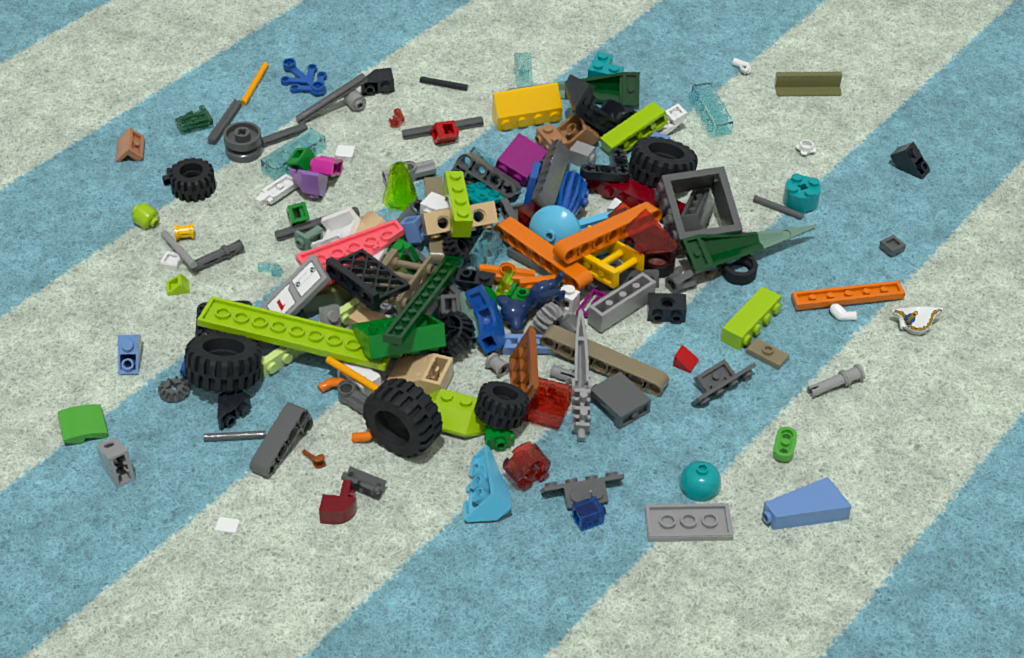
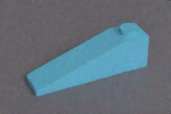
M485 445L472 457L469 476L472 478V481L466 487L469 499L463 503L464 520L466 522L495 521L506 515L512 508L510 493L490 447Z

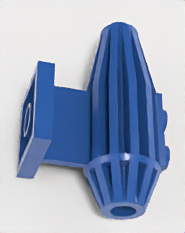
M534 161L523 203L524 209H530L532 195L541 166L540 162ZM576 171L565 172L554 205L568 209L575 216L580 214L581 207L585 208L589 194V190L586 189L588 182H585Z

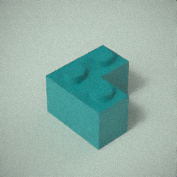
M597 52L588 69V77L624 72V67L612 65L613 55Z

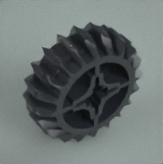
M450 310L448 314L443 313V316H437V319L444 323L446 346L440 347L437 351L430 352L457 358L459 353L463 354L465 349H469L468 345L473 343L472 338L475 337L474 331L476 330L472 323L473 321L466 314L458 310L455 312Z

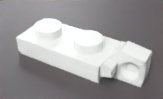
M287 174L283 175L261 189V193L255 198L256 207L263 209L268 204L275 203L298 188V184L294 178Z

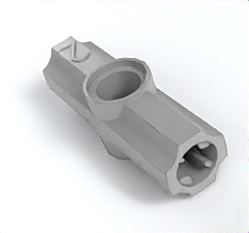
M433 159L417 163L410 160L404 161L400 167L383 170V182L385 186L399 182L413 183L417 178L435 174V162Z

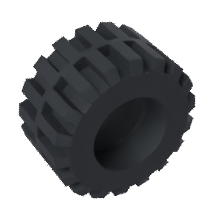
M186 158L178 161L177 164H173L169 170L172 194L181 201L198 202L197 200H205V197L209 198L214 193V189H216L214 169L207 160Z
M490 381L480 387L474 411L481 421L492 427L500 429L518 428L523 424L529 405V397L522 389L515 385L500 381Z

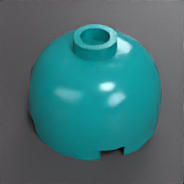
M692 462L683 469L679 482L680 490L690 500L697 502L710 501V498L718 496L720 492V473L709 462Z

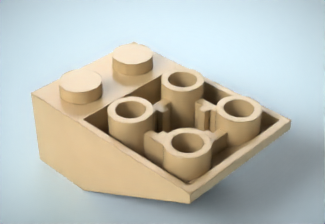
M436 353L398 358L387 380L403 378L407 382L412 381L417 387L423 388L424 392L428 395L438 389L447 388L453 376V358Z

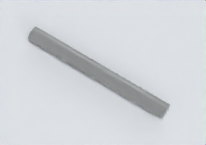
M163 230L161 236L191 268H196L197 263L166 230Z

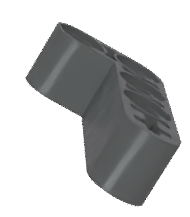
M472 152L460 155L451 170L463 171L465 181L472 175L507 198L514 197L521 192V185L518 181ZM466 156L470 159V165H467L465 162ZM480 166H483L485 169L484 175L479 171ZM495 175L499 177V184L494 181Z
M290 402L283 407L250 462V470L271 478L299 433L307 435L306 432L311 430L313 419L307 409Z

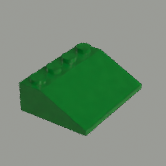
M428 313L424 315L405 342L397 346L383 342L384 332L397 316L351 324L364 354L372 359V361H381L384 357L388 356L398 358L402 357L404 353L419 354L421 350L427 349L429 351H437L440 347L446 346L444 323Z

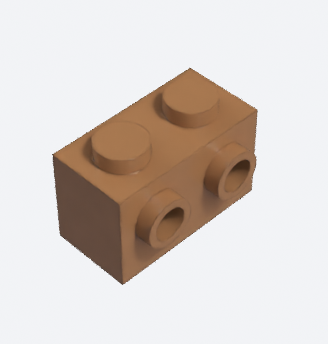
M552 124L536 128V144L547 150L555 140L560 139L568 148V142Z

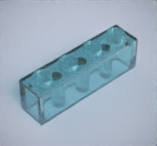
M712 83L692 85V92L689 94L690 101L695 104V110L699 112L701 121L706 125L707 132H710L712 138L732 135L733 121Z
M309 128L262 158V173L274 181L285 174H289L290 167L286 162L295 149L308 147L316 156L326 149L325 136L313 128Z

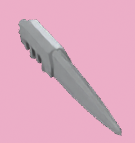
M580 308L575 339V375L572 378V431L577 434L578 441H585V434L590 432L592 380L589 379L586 326L583 311Z

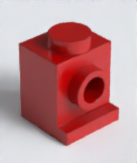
M454 120L436 122L430 130L435 145L453 142L459 135V129L455 125Z

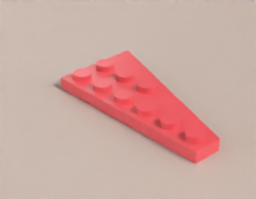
M394 219L296 254V261L301 266L314 254L319 258L326 270V259L330 257L338 260L362 248L374 256L404 235V228ZM362 256L359 257V258H357V259H360V260H366V259H365L364 257H362ZM343 264L344 266L351 267L349 264ZM331 279V281L322 290H324L326 287H328L335 281Z

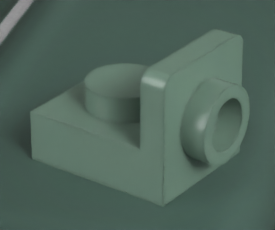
M316 225L305 234L296 230L294 232L295 244L298 248L306 251L312 249L311 243L323 239V228Z

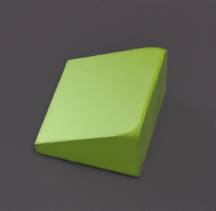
M181 273L166 282L168 296L190 293L189 280Z

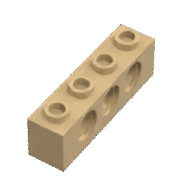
M495 201L470 205L472 218L475 212L481 215L479 222H476L473 218L471 231H475L477 226H483V229L494 227L493 223H498ZM450 209L420 214L424 236L429 235L431 239L441 237L440 233L447 232L448 235L451 234ZM440 218L446 221L445 228L438 226Z

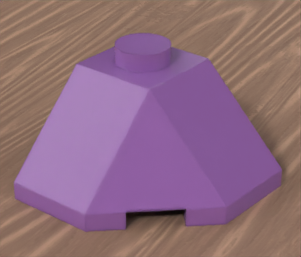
M299 169L289 170L301 191L308 194L309 198L319 199V196L325 197L328 182L327 175Z

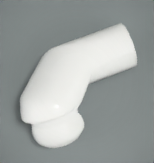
M737 58L733 59L732 65L740 68L742 74L750 73L751 67L748 62Z

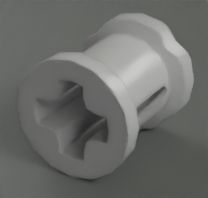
M497 353L490 354L485 361V366L494 370L498 377L505 376L511 368L510 363L500 359Z

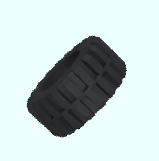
M644 137L639 139L633 145L629 161L631 177L639 181L640 184L657 189V183H659L662 175L694 171L698 164L697 155L687 145L672 139H664L663 137Z
M226 332L201 334L199 337H194L186 345L184 375L190 384L195 385L199 389L203 388L204 391L232 393L233 391L247 390L260 379L262 350L257 342L252 338H246V336Z
M391 378L384 381L367 397L363 406V418L366 420L365 424L370 429L371 435L378 440L377 442L380 445L385 446L386 450L394 452L397 456H403L404 458L418 457L441 434L443 421H441L442 416L441 412H438L437 404L433 403L432 397L429 394L427 395L423 388L417 387L412 381L407 382L403 378Z

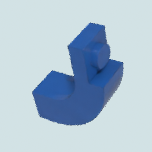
M483 284L467 290L465 296L475 312L479 323V334L476 339L484 353L488 354L501 348L504 344L505 331L503 321L494 299H490Z

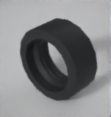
M654 245L642 251V254L645 255L644 269H658L659 278H665L673 273L676 257L671 249L665 246ZM652 258H659L667 261L668 263L664 265H654L648 262V260Z
M749 255L723 266L722 276L733 285H748L756 279L758 263L754 257ZM741 265L747 267L750 271L736 272L730 267Z

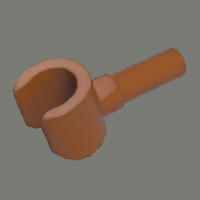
M305 449L302 450V454L312 461L316 469L326 465L323 454L315 456Z

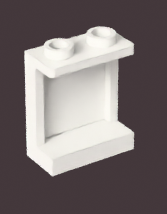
M351 207L322 217L321 223L327 230L323 239L311 243V248L313 249L355 234L361 219Z

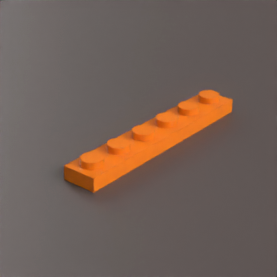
M900 281L797 291L792 292L791 299L796 310L830 307L836 303L839 305L904 299L905 292Z

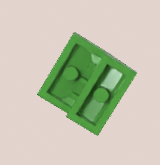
M101 404L81 405L58 411L57 416L63 443L83 444L86 438L104 439L107 437L108 432Z

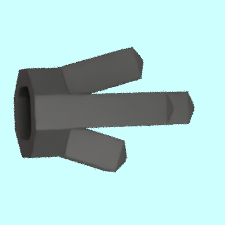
M679 265L671 275L665 278L666 287L674 294L682 290L694 288L697 286V282L695 279H689L697 274H694L692 269L682 274L684 269Z

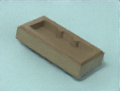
M758 338L746 348V354L777 370L789 360V354Z

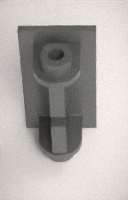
M351 466L348 472H343L341 480H352V489L376 500L381 499L387 482Z

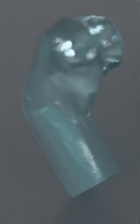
M258 262V272L272 271L273 277H280L282 275L281 271L283 269L281 265L272 262Z

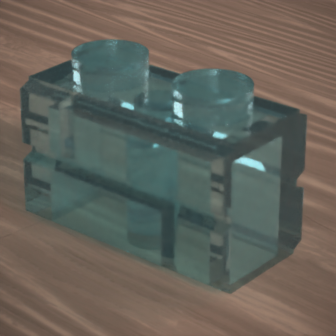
M488 229L483 230L469 253L474 270L479 269V264H494L499 252L503 248L500 232Z

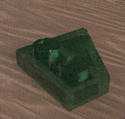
M200 105L199 111L195 113L189 111L175 119L176 126L180 132H189L196 128H206L208 125L213 124V119L204 105Z

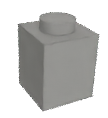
M577 140L570 148L569 163L579 167L583 164H594L597 158L595 154L596 147Z

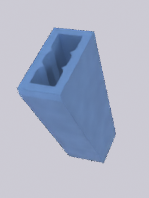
M826 477L764 502L762 518L773 530L847 520L849 519L852 506L833 482Z

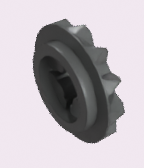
M177 376L174 379L168 377L167 381H161V385L158 386L160 398L167 402L181 401L190 393L189 382L185 381L184 377L180 379ZM171 386L177 388V392H175V390H173Z

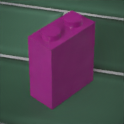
M518 133L498 158L495 167L518 181L524 187L529 181L534 161L540 162L542 165L547 150Z

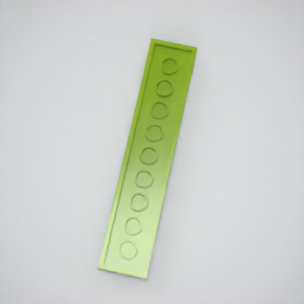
M211 296L197 319V326L246 336V338L319 356H330L336 360L385 371L391 359V356L384 357L381 361H372V359L368 358L364 354L353 330Z

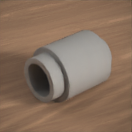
M357 89L344 96V101L353 111L361 110L366 105V99Z

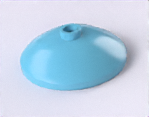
M549 205L541 208L533 215L529 224L531 231L553 246L558 241L581 231L579 221L575 215L568 209L558 205ZM548 233H551L553 238H550Z

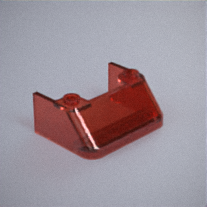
M628 196L607 217L611 218L637 205ZM646 208L624 228L629 237L624 238L625 242L634 244L633 247L640 254L643 252L646 255L674 253L680 248Z

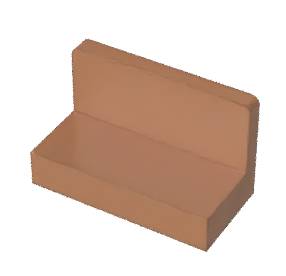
M129 128L118 139L116 161L121 162L128 155L139 162L143 158L144 136Z

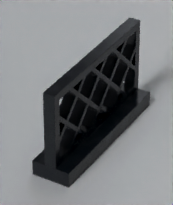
M363 248L338 260L333 257L326 259V272L329 277L372 311L379 309V303L410 289L408 282ZM362 256V257H364L366 260H360V259H357V258H359V257ZM343 264H349L351 267L344 266ZM354 265H362L364 268L354 267ZM367 266H375L378 269L367 268ZM354 273H361V274H363V275H362V276H358V275H355ZM366 274H374V275H376V277L365 276V275H366ZM379 275H387L390 278L379 277ZM366 282H372L374 285H368ZM378 283H385V284H388V286H381V285H377V284H378ZM391 284H398V285H401V286H399V287H394V286H391ZM377 291H382L386 293L379 295V292Z

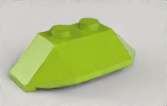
M442 388L429 394L432 397L433 403L437 404L438 412H441L443 432L462 437L484 434V425L488 424L481 421L475 414L476 397Z

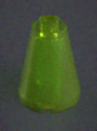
M398 161L390 166L383 194V203L391 210L399 209V211H404L409 204L418 199V195L408 165Z

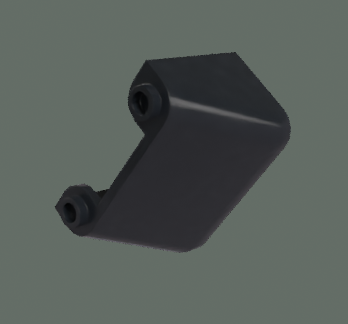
M571 74L565 83L566 93L573 114L604 133L609 132L637 113L635 110L612 99L606 100L601 108L596 106L595 103L598 98L593 94V90L596 87Z

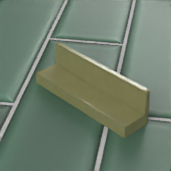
M776 72L774 83L776 94L778 97L842 96L840 88L842 73Z

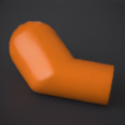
M331 377L318 384L317 388L321 393H324L332 387H337L339 382L345 379L343 377Z
M368 428L366 432L352 433V442H368L375 437L371 435V431Z

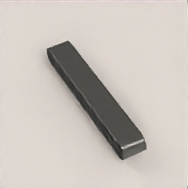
M560 139L555 140L548 147L532 195V200L540 208L555 204L571 151Z

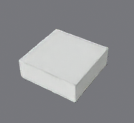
M338 145L335 158L352 162L355 146Z
M166 251L159 265L161 268L177 271L183 259L178 253Z

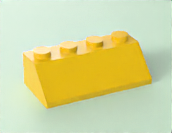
M557 82L492 93V120L497 131L562 121L563 107Z

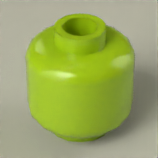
M147 203L137 204L131 212L132 221L143 229L154 228L159 222L158 211Z

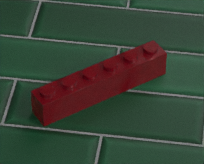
M586 179V182H588L587 189L611 200L617 198L629 206L630 209L644 202H649L659 209V204L654 199V192L656 190L632 179H629L627 182ZM676 200L681 216L686 204Z

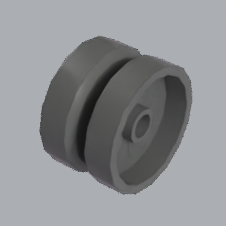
M242 121L230 124L225 128L223 137L225 153L229 160L236 163H250L261 157L263 146L261 129L258 125Z

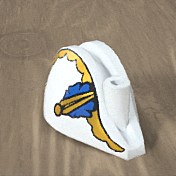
M937 307L892 309V315L899 319L900 329H906L914 335L928 332L934 319L943 312V308Z

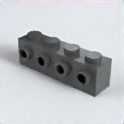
M711 188L692 190L681 214L685 232L705 229L714 208Z

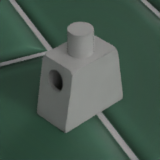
M117 438L102 441L97 446V451L102 467L115 487L119 488L136 480L128 450ZM116 465L121 466L119 471L116 470L118 468Z

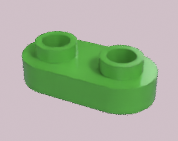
M781 427L777 431L773 456L778 461L788 462L793 458L797 440V432L793 428Z

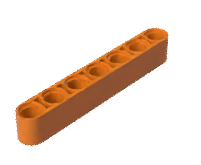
M644 202L558 241L553 247V254L567 264L572 263L655 225L660 221L662 211L649 202Z
M509 216L494 226V231L500 239L551 275L556 274L557 276L559 272L563 271L565 278L562 282L565 285H572L575 287V290L580 291L593 282V276L588 269L576 261L569 264L562 261L553 254L554 246L513 217Z

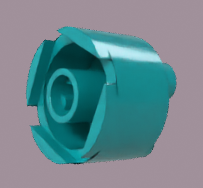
M798 173L793 174L786 181L783 204L804 214L807 211L816 210L821 191L819 179L803 176Z

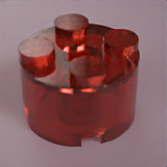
M530 441L517 446L512 451L514 455L510 459L506 457L503 462V470L522 491L530 489L532 483L536 481H545L549 476L548 470L551 466L550 459L536 443L532 444Z

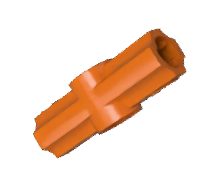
M509 262L501 263L500 266L479 264L478 269L479 271L496 273V281L503 287H509L513 283L519 284V278L535 277L534 269L515 268L514 264Z

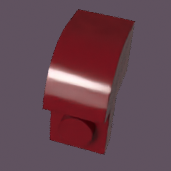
M343 480L340 496L322 495L319 507L320 523L338 525L350 521L355 516L357 500L355 497L356 491L352 489V480Z

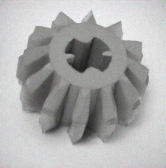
M549 302L536 312L532 324L540 333L544 334L550 325H559L558 322L564 316V312L557 304Z

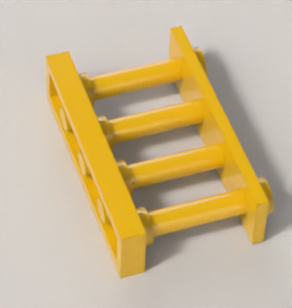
M617 241L576 262L588 269L593 278L615 289L619 286V274L630 267H634L641 272L644 270L645 255ZM604 251L610 254L602 260L595 257ZM617 259L624 262L616 268L609 265Z

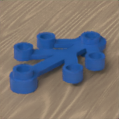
M286 58L283 60V69L287 72H292L298 78L283 76L281 77V85L288 86L294 83L290 86V92L293 94L306 91L311 92L313 95H322L326 92L324 81L327 80V73L324 71L318 72L317 81L314 82V73L317 72L316 64H309L307 66V75H305L296 67L295 59Z

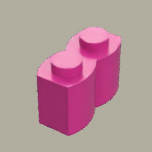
M321 155L320 157L315 156L310 162L311 172H317L330 177L340 176L342 173L343 159Z

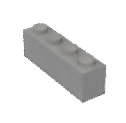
M644 272L640 273L590 305L588 323L599 332L608 329L645 305L648 293H655L656 281Z

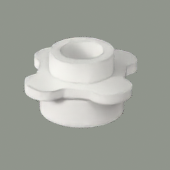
M802 140L800 144L796 145V149L802 155L816 152V148H813L814 144L810 140Z

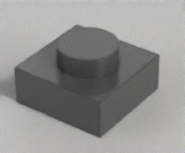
M895 235L881 240L879 247L892 257L904 251L906 244Z

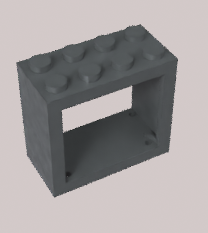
M724 166L661 176L659 183H657V189L654 192V199L658 202L659 209L662 211L663 231L668 236V248L675 255L685 254L681 240L698 234L742 233V224ZM711 188L722 226L685 232L674 193Z

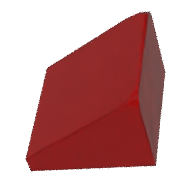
M682 345L674 356L673 366L691 373L699 359Z

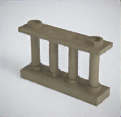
M391 248L381 263L402 279L408 281L410 289L400 293L398 298L392 297L382 303L396 305L397 314L399 315L435 270L432 256L428 255L422 264L401 260L398 250ZM401 267L416 270L417 272L411 275L396 272V270ZM379 275V277L390 278L387 275ZM366 282L368 285H374L372 282ZM378 283V284H377V285H381V286H388V284H385V283ZM391 284V286H394V287H399V286H401V285H397V284ZM359 301L360 308L368 309L367 306Z

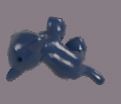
M561 271L554 279L537 282L531 287L528 296L523 301L511 299L502 294L498 295L496 301L501 307L503 320L510 324L513 330L518 331L524 327V322L527 320L529 312L539 311L545 304L552 302L553 298L556 300L553 302L554 304H557V301H563L565 299V290L560 291L559 284L565 278V273Z

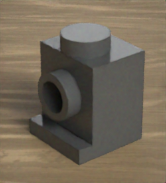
M460 294L440 295L438 297V315L448 314L450 310L461 312Z

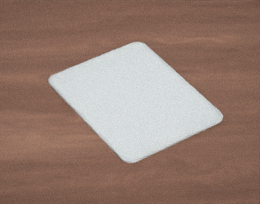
M219 517L215 530L235 533L239 519Z

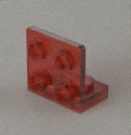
M539 377V388L529 401L524 421L559 430L571 404L572 386Z

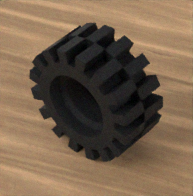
M452 234L443 239L442 245L444 247L442 249L446 251L445 256L463 257V265L473 260L476 256V249L473 248L475 245L471 243V238L452 237Z

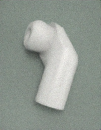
M837 303L830 306L831 314L839 321H853L857 319L856 311H846Z

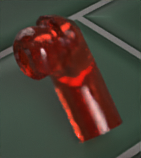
M400 108L394 110L395 116H392L393 119L389 118V123L392 127H398L405 120Z

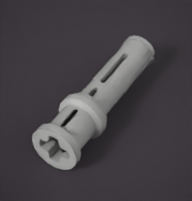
M855 364L853 368L840 370L836 376L807 386V392L811 394V398H814L840 386L848 387L852 382L857 380L863 381L865 379V372L861 365Z

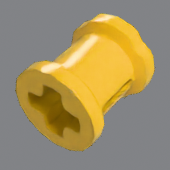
M193 223L182 226L174 225L176 241L180 238L189 237L195 239Z

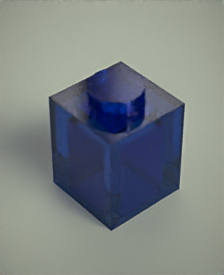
M596 496L572 504V518L581 532L604 524L606 509L603 503H599Z

